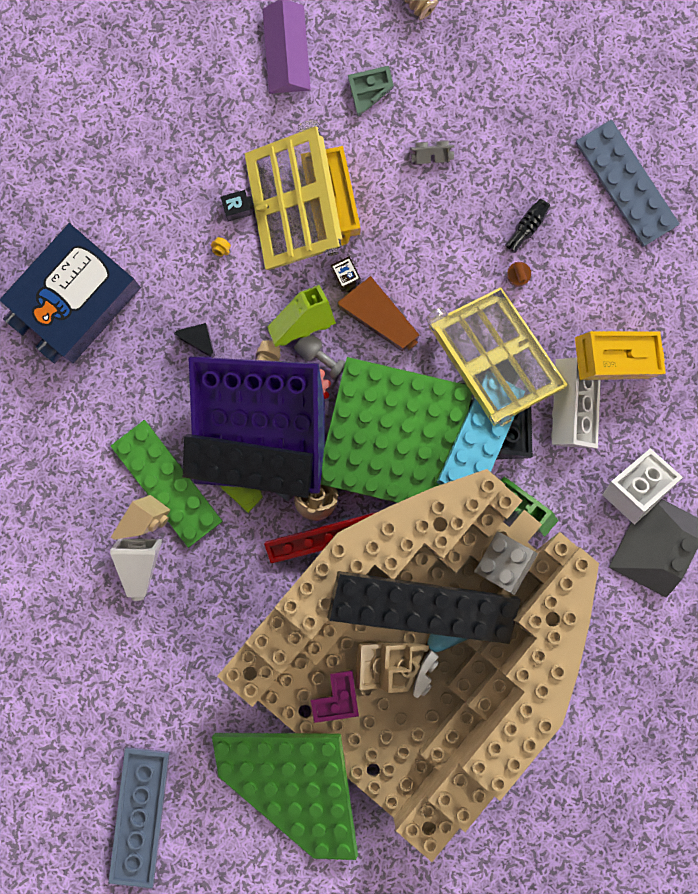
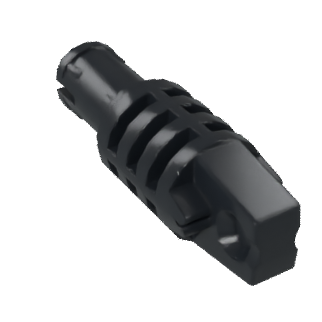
M540 198L526 212L516 225V232L505 244L509 250L512 249L511 251L516 253L525 239L532 237L544 221L550 210V204Z

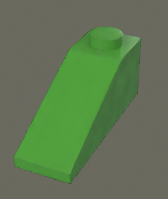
M504 476L501 481L509 490L523 500L513 512L527 511L542 524L537 532L545 537L558 522L555 514Z

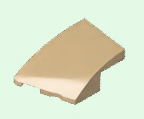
M394 642L358 643L356 688L359 690L380 688L387 693L408 692L413 683V677L420 668L419 663L424 653L428 652L429 645Z

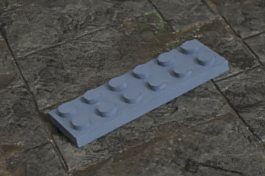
M612 119L576 140V145L642 247L680 225Z
M131 747L125 748L108 884L144 888L154 887L170 752Z

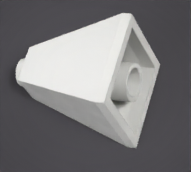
M118 539L110 549L112 560L127 597H131V600L140 601L146 596L162 539Z

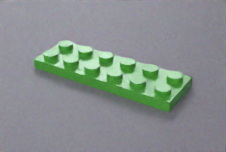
M143 420L111 445V448L147 495L153 496L171 509L167 515L169 517L168 522L188 548L223 522L190 478L182 477L183 468L146 420Z

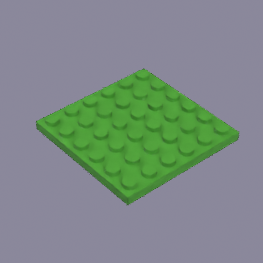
M347 357L324 448L320 485L395 503L439 486L440 484L437 483L438 477L468 414L472 392L465 384Z

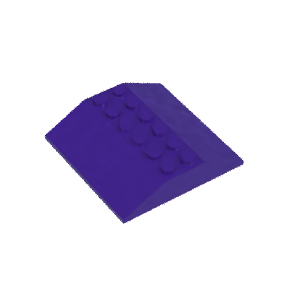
M188 357L192 435L312 453L313 464L310 493L319 494L325 447V401L319 363ZM193 479L194 484L238 487Z

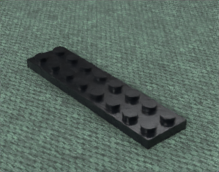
M338 571L327 618L329 621L510 644L515 625L514 619L517 616L521 599L511 595Z

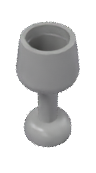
M310 334L308 337L301 338L295 345L294 350L306 361H311L316 357L331 369L330 376L335 380L344 369L345 361L340 360L336 363L320 350L322 348V341L314 335Z

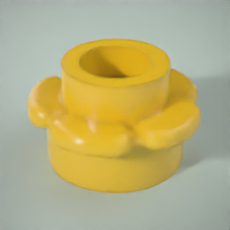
M217 237L211 243L212 252L219 257L229 255L231 245L227 240Z

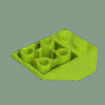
M320 285L299 292L267 328L275 347L285 346L297 338L308 337L315 331L326 330L331 325L336 324L323 290Z

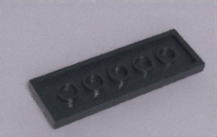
M192 434L184 436L182 475L184 478L304 498L310 496L313 464L312 453Z

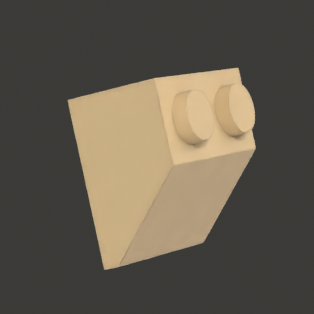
M151 495L132 501L111 538L116 540L134 537L150 531L153 532L159 527L162 528L169 519L167 515L171 509Z

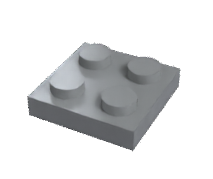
M497 531L475 573L515 595L538 553Z

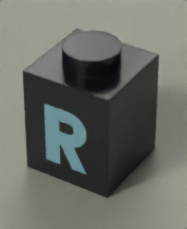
M245 190L220 196L228 222L252 215L251 209L254 208L252 197L247 196Z

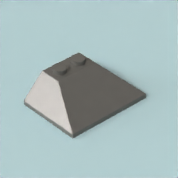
M661 499L635 525L632 522L630 523L608 568L667 598L683 579L698 549V517Z

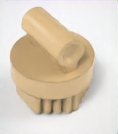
M263 340L257 349L256 360L279 361L281 356L280 346L275 347L272 340Z

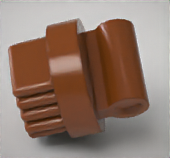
M524 262L513 263L507 271L508 281L517 287L526 285L531 278V269Z

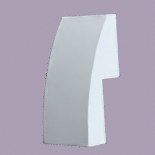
M429 650L424 657L415 678L413 695L417 699L420 695L424 697L432 687L430 685L432 680L426 675V672L429 671L431 673L439 663L437 661L438 655L432 650Z

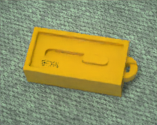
M339 146L326 149V155L342 235L339 245L344 246L349 243L350 237L360 235L361 227L344 148ZM311 152L301 154L307 185L315 183L316 178ZM317 198L310 202L318 240L321 241L327 239L320 199Z
M590 331L575 337L580 380L650 379L666 374L660 331Z

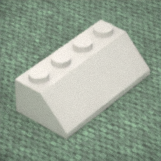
M577 357L555 359V367L568 385L565 389L553 394L552 445L598 448L601 380H580Z

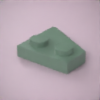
M389 66L348 75L357 116H361L394 87Z

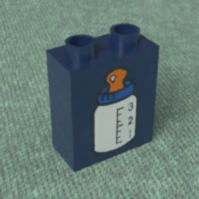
M68 223L0 298V302L10 310L3 320L22 336L30 328L36 332L42 339L35 348L54 364L62 356L74 363L141 287L132 276L71 223Z

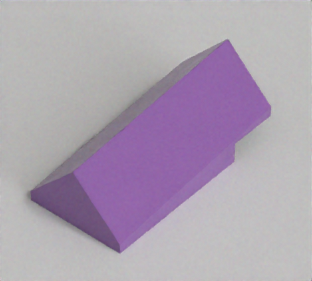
M277 0L262 9L269 94L311 91L304 6L290 0Z

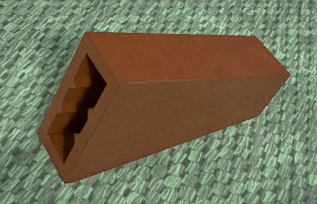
M371 276L337 302L340 310L399 350L403 351L407 348L409 351L418 344L419 333Z

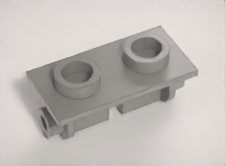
M448 140L436 141V145L428 146V142H417L415 147H411V150H415V154H411L412 163H431V155H435V163L450 162V160H454V151H450V148L455 147L453 144H449Z

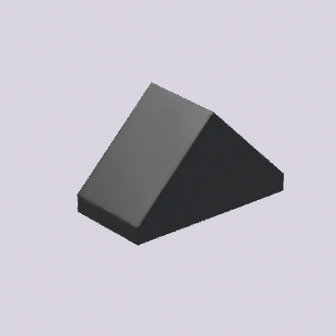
M206 323L176 330L174 333L177 338L211 358L215 357L209 328Z

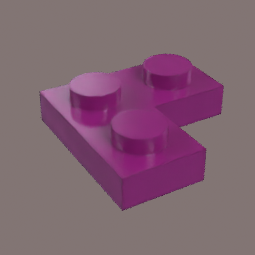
M353 671L330 673L333 696L311 699L314 723L359 717Z

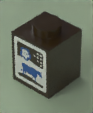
M350 256L330 265V270L341 292L345 290L351 292L361 283V278Z

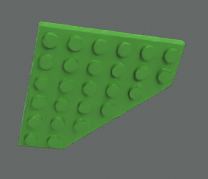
M214 733L212 742L218 777L312 858L357 859L358 850L341 734Z

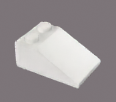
M650 448L612 480L602 495L635 525L683 477Z

